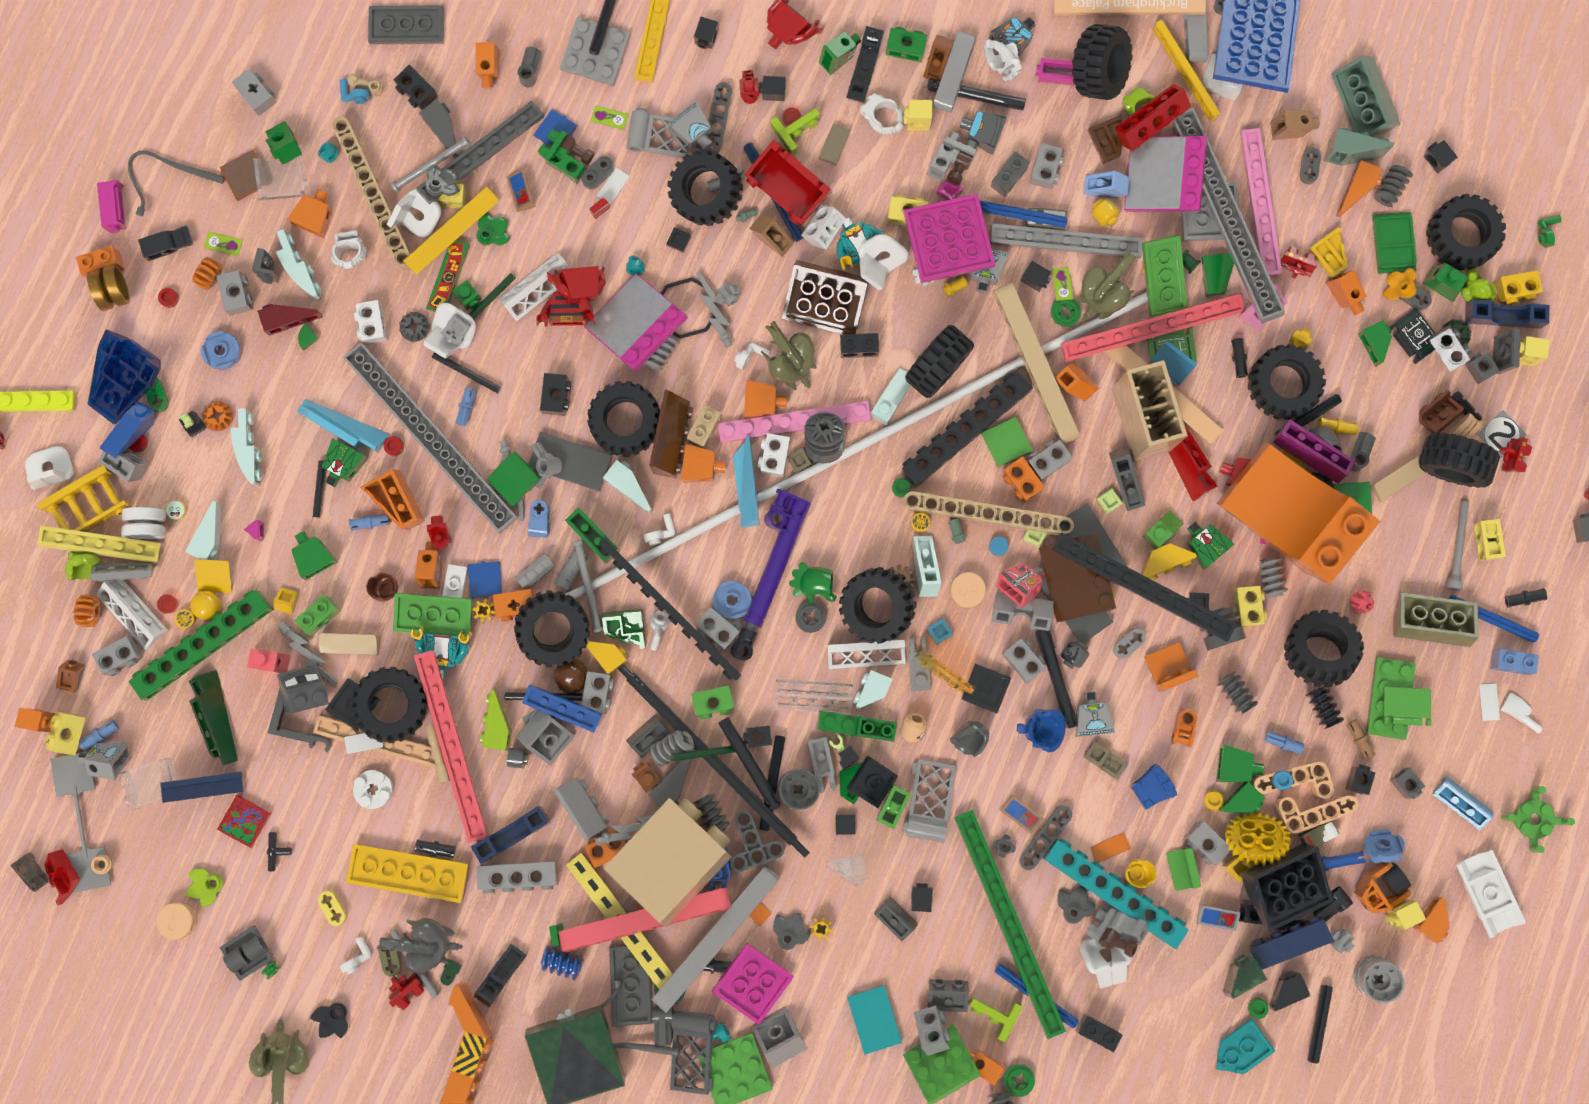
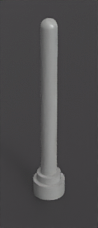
M1468 500L1461 501L1452 576L1447 580L1446 589L1461 591L1463 588L1460 571L1469 507Z

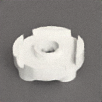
M378 770L363 772L354 781V798L364 808H381L389 802L393 794V783L386 774ZM371 784H374V787L376 785L378 787L375 795H371L372 793L368 791Z

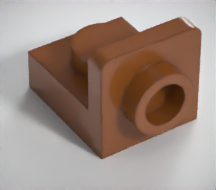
M66 660L58 667L56 688L75 693L78 690L80 672L84 670L85 665L75 660Z
M641 762L633 768L635 772L631 775L646 793L662 782L649 763L643 764Z

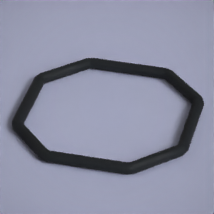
M688 278L665 285L661 294L664 295L670 287L691 281L701 287L703 285L695 278ZM709 321L704 329L682 335L674 332L673 335L678 338L693 336L707 332L712 324Z

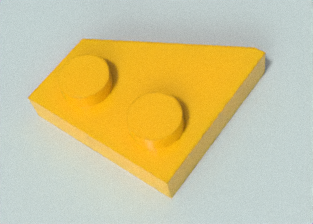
M1339 227L1308 249L1310 253L1316 255V260L1331 279L1348 267L1347 258L1344 255V243L1342 244L1340 236L1341 229Z

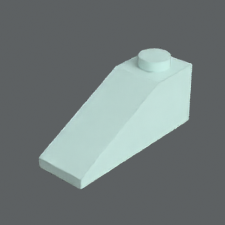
M899 368L871 412V417L885 426L888 425L911 387L905 379L907 372Z
M616 460L603 477L604 481L651 514L652 510L633 472L630 470L632 467L625 461L619 462Z
M212 501L185 552L200 560L217 559L220 548L221 504Z
M913 536L918 596H938L942 583L932 536Z

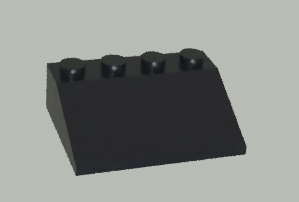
M1303 843L1286 852V856H1281L1280 861L1274 859L1273 864L1266 861L1265 865L1260 863L1240 872L1245 891L1268 932L1334 902L1317 846Z

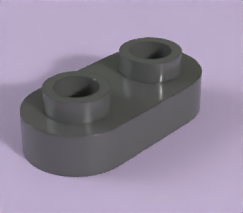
M606 156L598 158L582 174L581 180L584 187L593 190L600 186L613 173V161ZM607 163V167L602 168L601 164ZM589 176L594 177L592 181L587 180Z

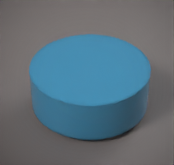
M1000 536L994 537L989 543V550L995 556L1004 555L1009 547L1007 540Z
M1277 771L1272 777V784L1278 790H1287L1293 784V777L1287 771Z

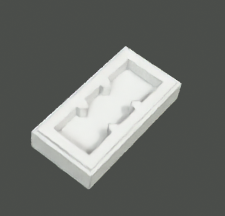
M448 564L442 596L463 598L468 572L467 567Z

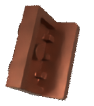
M1446 390L1443 393H1439L1429 405H1424L1420 409L1419 422L1431 433H1440L1464 413V408L1450 397V391Z

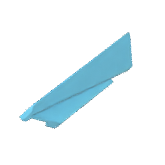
M307 399L302 402L297 410L298 413L356 449H359L363 443L379 453L385 440L389 437V434Z
M747 436L743 445L733 456L739 511L741 512V528L760 525L750 436Z

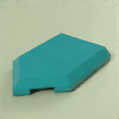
M1252 1018L1220 1041L1216 1070L1245 1074L1275 1052Z

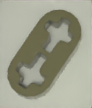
M378 949L384 974L389 977L399 974L402 969L399 951H390L389 957L387 951ZM390 959L392 960L393 965H397V968L394 969V973H392V970H388L387 968L388 966H390Z

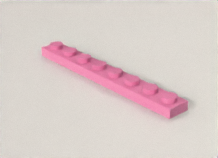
M1260 128L1241 130L1240 136L1258 252L1269 276H1278L1282 274L1261 130Z
M868 401L718 423L720 442L745 440L747 436H750V439L766 437L767 433L779 435L804 431L806 421L812 415L820 412H829L841 418L844 425L871 421Z

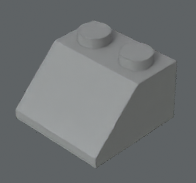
M540 710L537 711L516 736L527 749L549 765L555 761L575 737L571 731L552 715Z
M787 1008L763 1020L760 1025L756 1024L752 1027L760 1047L772 1068L808 1049Z

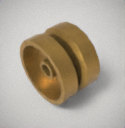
M116 264L105 266L103 272L99 269L87 272V283L90 293L101 311L112 309L114 303L119 307L130 303L127 283Z

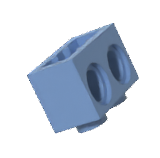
M1505 649L1492 650L1490 669L1534 675L1537 674L1539 655Z

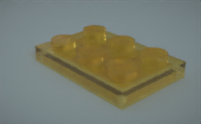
M919 650L915 655L920 660L918 662L919 665L932 672L935 671L933 675L941 681L949 682L948 686L954 691H958L961 694L964 692L972 694L975 687L931 654Z

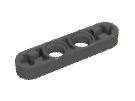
M726 82L718 83L714 91L708 122L710 126L714 123H719L722 128L718 132L712 130L710 134L712 136H708L711 141L713 136H715V142L718 145L714 146V149H707L710 152L719 153L722 147L732 96L731 86ZM723 88H726V92L728 93L724 94V101L720 100V91H722ZM716 106H724L725 111L722 114L716 113Z
M1058 806L1020 855L1019 864L1022 868L1031 870L1036 867L1071 820L1072 811L1069 807ZM1066 809V815L1068 817L1062 818L1059 821L1060 823H1062V826L1060 827L1059 824L1052 821V819L1054 817L1057 820L1060 817V814L1058 813L1059 810L1064 811ZM1050 824L1055 825L1057 828L1056 834L1052 836L1046 832V827ZM1037 840H1043L1045 843V848L1042 851H1037L1034 847ZM1031 848L1034 853L1039 854V857L1037 858L1034 855L1031 859L1033 864L1025 866L1023 858L1030 857L1032 853L1028 851Z

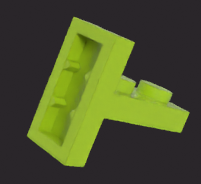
M815 108L786 128L775 117L770 120V127L786 150L793 156L798 152V148L792 138L796 139L807 128L815 127L819 123L820 113Z
M971 997L968 1003L972 1007L971 1011L980 1016L982 1013L990 1016L988 1020L997 1025L1000 1022L1002 1023L996 1037L1003 1042L1006 1041L1023 1008L1020 1004L1013 1001L1007 1015L973 997Z

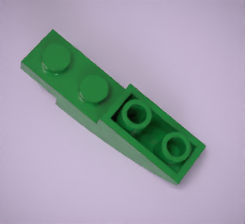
M819 711L816 730L894 742L897 722Z

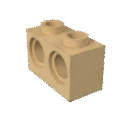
M703 405L687 436V441L697 447L706 449L722 418L721 412Z

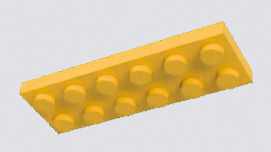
M353 844L346 883L462 903L469 864Z

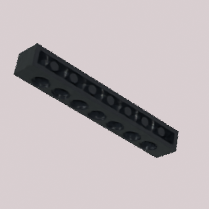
M1018 371L1014 375L1012 372L1003 379L1004 383L1001 386L995 385L989 391V396L985 399L981 397L974 403L976 407L971 411L969 409L965 410L960 415L961 419L957 423L952 421L945 428L947 430L942 435L938 433L931 439L932 444L928 447L924 445L916 452L918 455L914 459L910 457L902 464L901 472L915 488L921 485L1032 391L1033 388ZM1004 389H1012L1014 395H1005ZM996 400L999 403V407L992 408L989 402ZM975 413H983L985 419L982 421L977 420ZM963 424L968 425L970 432H962L960 426ZM952 436L956 439V443L949 445L946 442V438ZM937 448L941 451L942 455L934 457L931 451ZM925 461L927 468L919 469L917 462Z

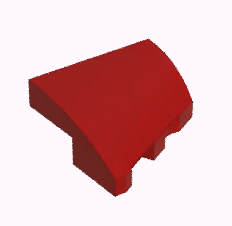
M63 849L48 853L44 864L51 888L56 887L58 891V897L55 900L57 906L63 904L69 898L80 880Z

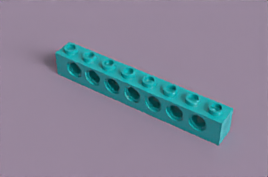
M1064 839L1054 841L1043 857L1046 862L1128 917L1147 921L1150 933L1172 948H1178L1189 931L1185 927L1186 923L1178 917L1175 920L1171 918L1168 910L1162 906L1157 908L1152 905V899L1144 894L1142 897L1136 894V888L1128 883L1126 886L1120 883L1121 878L1110 872L1108 875L1103 871L1104 867L1096 861L1093 864L1089 862L1086 854L1080 850L1075 852L1070 849L1072 845ZM1067 853L1072 856L1070 864L1063 862V856ZM1085 864L1089 870L1086 875L1082 876L1079 873V868ZM1098 876H1103L1105 879V883L1101 887H1098L1095 883ZM1115 887L1121 889V895L1117 898H1114L1112 895V890ZM1132 898L1137 900V906L1134 909H1130L1128 906V902ZM1149 909L1154 913L1151 920L1145 918V912ZM1164 921H1169L1170 928L1167 931H1163L1161 928Z

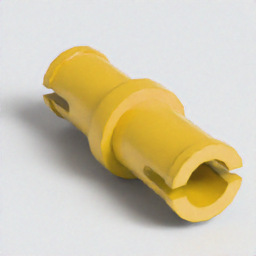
M1320 417L1317 427H1328L1337 434L1342 432L1357 435L1359 429L1358 423L1342 421L1340 418L1334 420Z

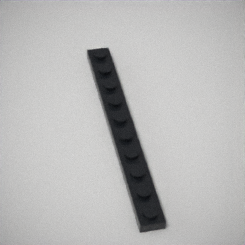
M1062 532L1052 551L1226 642L1229 641L1237 625Z
M605 538L598 543L601 546L599 550L606 557L610 555L614 559L612 563L620 571L624 569L628 573L626 577L633 584L637 582L642 587L640 591L647 598L651 596L656 601L654 605L661 612L665 610L669 614L667 618L675 626L679 624L683 628L681 632L688 639L692 637L697 642L695 646L702 653L706 651L710 655L708 659L716 667L720 665L724 669L722 673L729 680L733 678L737 681L742 676Z

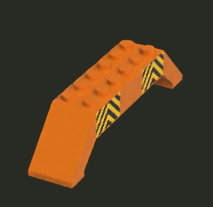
M461 981L454 985L448 1005L453 1006L464 1033L440 1104L474 1103L475 1098L472 1095L479 1088L481 1078L478 1077L486 1067L488 1059H485L488 1051H491L494 1040L491 1039L493 1033L467 984Z

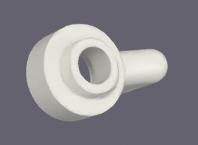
M750 343L746 350H743L742 353H737L734 362H736L737 368L744 370L753 352L762 355L761 351L769 356L771 351L755 343Z
M670 513L663 515L667 530L654 531L643 535L645 543H649L650 546L661 543L660 540L675 535Z
M661 611L654 612L650 619V626L654 629L650 649L653 651L658 649L662 631L668 628L670 622L667 618L668 615Z
M362 936L355 939L362 954L340 965L342 973L347 972L349 975L359 969L357 965L371 958L372 954Z

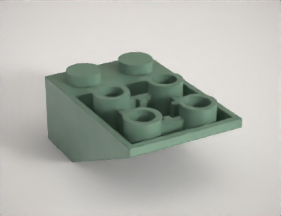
M1339 128L1328 142L1324 161L1344 166L1358 163L1361 160L1368 161L1382 158L1394 146V142H1390L1387 138L1371 137L1368 133H1355L1349 128Z

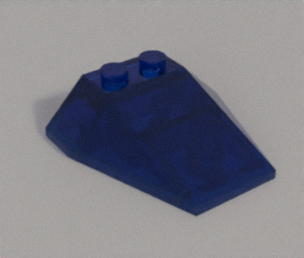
M106 329L97 348L87 405L112 424H117L124 414L153 386L161 370V360L136 341Z

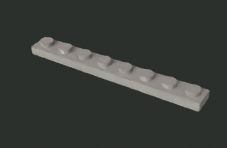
M992 224L990 244L1123 257L1130 250V255L1133 254L1138 259L1142 256L1143 238Z

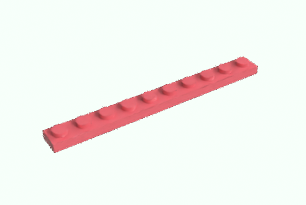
M1233 294L1062 342L1060 345L1064 361H1072L1245 312L1242 294Z
M432 650L415 655V662L424 692L426 693L427 703L468 843L488 837V833L435 652Z

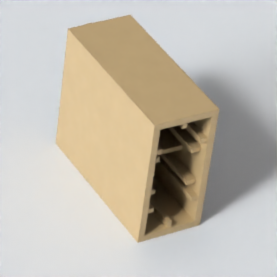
M1165 361L1127 370L1112 388V393L1133 462L1170 452L1187 437V433Z
M669 798L603 868L665 927L678 916L732 857L724 850L731 840L715 825L705 832L696 823L702 816V813L686 798L679 805Z

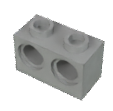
M1044 143L1040 144L1029 184L1051 189L1053 184H1057L1060 173L1056 171L1058 166H1062L1064 155H1061L1063 148ZM1046 155H1052L1055 160H1047ZM1041 173H1048L1050 175V178H1043L1041 176Z
M1052 440L1044 446V451L1041 453L1036 451L1029 456L1030 460L1027 463L1040 481L1073 459L1061 440L1057 442ZM1052 450L1060 451L1061 458H1054ZM1036 461H1043L1046 465L1045 469H1039L1036 466Z
M128 449L116 459L103 451L98 460L99 463L126 482L141 480L148 466L147 462Z
M711 607L695 624L699 627L697 631L705 638L707 635L712 638L713 641L711 643L719 650L721 648L727 650L740 634L734 626ZM707 619L715 621V626L712 629L705 628L704 623ZM723 631H727L730 635L729 639L725 642L719 640V634Z
M125 636L92 654L101 674L110 677L121 672L120 669L126 666L129 668L138 663L137 660L143 658L133 637ZM129 648L130 655L125 658L124 651ZM111 657L113 663L108 667L106 662Z
M1019 639L1002 653V656L1027 684L1046 669L1044 666L1046 662L1039 654L1035 655L1031 651L1033 647L1026 639L1024 641ZM1016 647L1023 649L1024 655L1022 658L1015 656L1014 650ZM1028 662L1035 663L1036 671L1034 673L1027 670Z
M587 671L582 706L602 714H606V710H610L611 699H608L609 691H613L614 680H612L611 675ZM599 678H603L605 681V685L601 689H597L595 686V681ZM596 697L602 700V704L598 708L592 706V700Z
M936 1005L914 1012L923 1051L929 1056L950 1049L948 1041L951 1040L948 1029H945L944 1023L947 1020L944 1012L940 1011ZM939 1036V1038L933 1042V1039Z

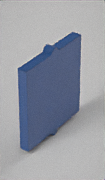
M551 109L533 136L544 142L546 146L552 147L554 143L547 138L552 129L560 133L563 130L571 136L577 125L568 120L566 115L562 116Z
M482 561L478 564H468L470 598H488L494 594L502 593L499 561L488 563Z

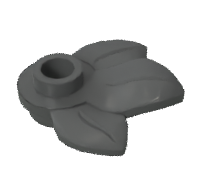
M438 165L429 168L425 188L430 195L438 196L442 193L447 196H453L460 191L454 185L458 178L456 171L451 169L442 171Z
M1083 886L1077 887L1071 894L1063 889L1058 893V906L1063 910L1064 919L1068 923L1076 924L1082 918L1091 916L1095 910L1096 904L1087 901L1088 895ZM1074 910L1077 913V916L1073 917L1070 914V911Z
M800 913L791 915L787 920L780 915H777L774 919L773 931L778 936L777 942L782 949L791 950L796 944H804L809 939L811 931L803 928V918ZM784 937H790L791 942L786 943L784 941Z

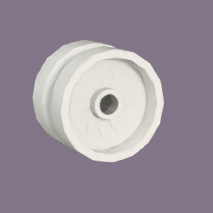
M149 507L122 509V520L130 524H125L121 527V537L129 539L165 538L166 528L158 523H163L166 520V510Z

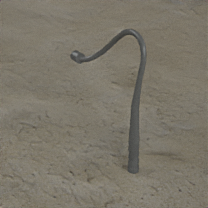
M137 151L132 154L128 161L130 178L141 199V206L137 208L135 214L142 217L145 212V199L132 172V161L138 155L152 156L174 168L221 184L225 181L224 176L182 165L149 151Z
M614 979L613 988H615V990L612 993V995L601 1004L603 1007H605L617 995L619 989L621 988V979ZM613 1043L615 1048H629L679 1056L680 1048L668 1046Z

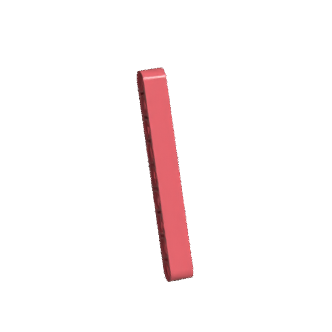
M727 888L696 895L669 925L732 908ZM646 909L570 928L558 933L562 952H568L656 929L664 925L660 924Z

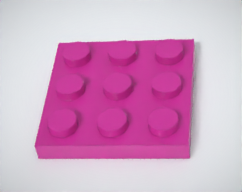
M746 942L711 991L760 1025L794 976Z

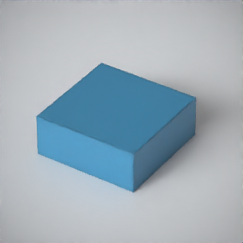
M944 618L927 628L936 645L953 635Z

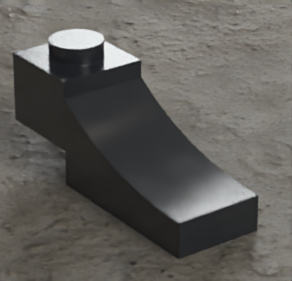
M510 944L473 997L490 1008L527 955Z

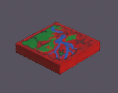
M236 795L217 830L252 848L272 813Z

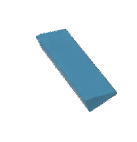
M1447 776L1433 792L1435 797L1479 830L1493 818V811Z

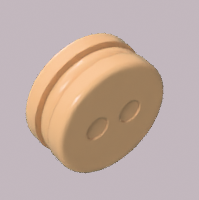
M1469 413L1459 420L1447 434H1456L1471 439L1481 428L1482 423Z
M972 572L959 574L950 585L952 601L964 609L978 606L986 595V585L983 579Z
M183 902L170 903L164 906L159 911L156 919L157 929L160 934L171 940L181 939L190 935L197 922L194 909Z

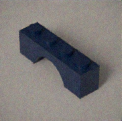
M1472 300L1466 305L1465 324L1541 329L1549 324L1550 305L1503 306L1494 304L1492 301Z
M538 806L503 829L472 845L471 848L480 864L485 863L550 824L551 821L543 807Z

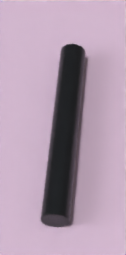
M322 460L318 461L312 515L314 518H320L325 477V469L322 468L324 461Z

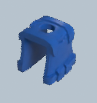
M1157 764L1150 766L1142 777L1130 785L1131 790L1134 791L1144 809H1148L1163 800L1174 798L1178 795L1175 786L1165 771Z

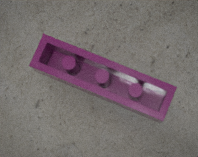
M1290 419L1280 429L1273 441L1275 445L1337 484L1348 475L1355 463L1354 459Z

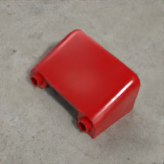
M772 140L744 174L747 177L746 182L753 188L757 186L790 214L789 219L796 225L799 223L803 225L833 192L832 189L775 140Z

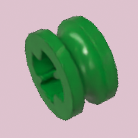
M274 960L264 968L261 974H265L267 976L266 979L269 980L281 969V966H276V961Z

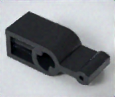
M182 226L173 231H162L138 239L143 257L148 261L175 253L180 248L193 245L188 226Z

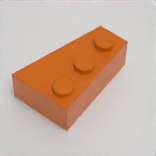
M391 469L360 487L401 529L410 530L425 522L401 471Z

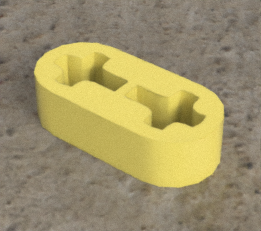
M333 891L322 892L318 897V903L328 922L333 926L343 924L347 919V914L339 898ZM325 895L327 897H332V899L330 900L332 907L329 905V903H324L323 900L326 899ZM333 909L337 914L341 913L342 916L339 918L340 922L338 920H333V917L335 916Z

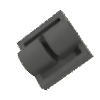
M255 925L219 947L224 955L225 965L232 973H235L239 981L275 959Z

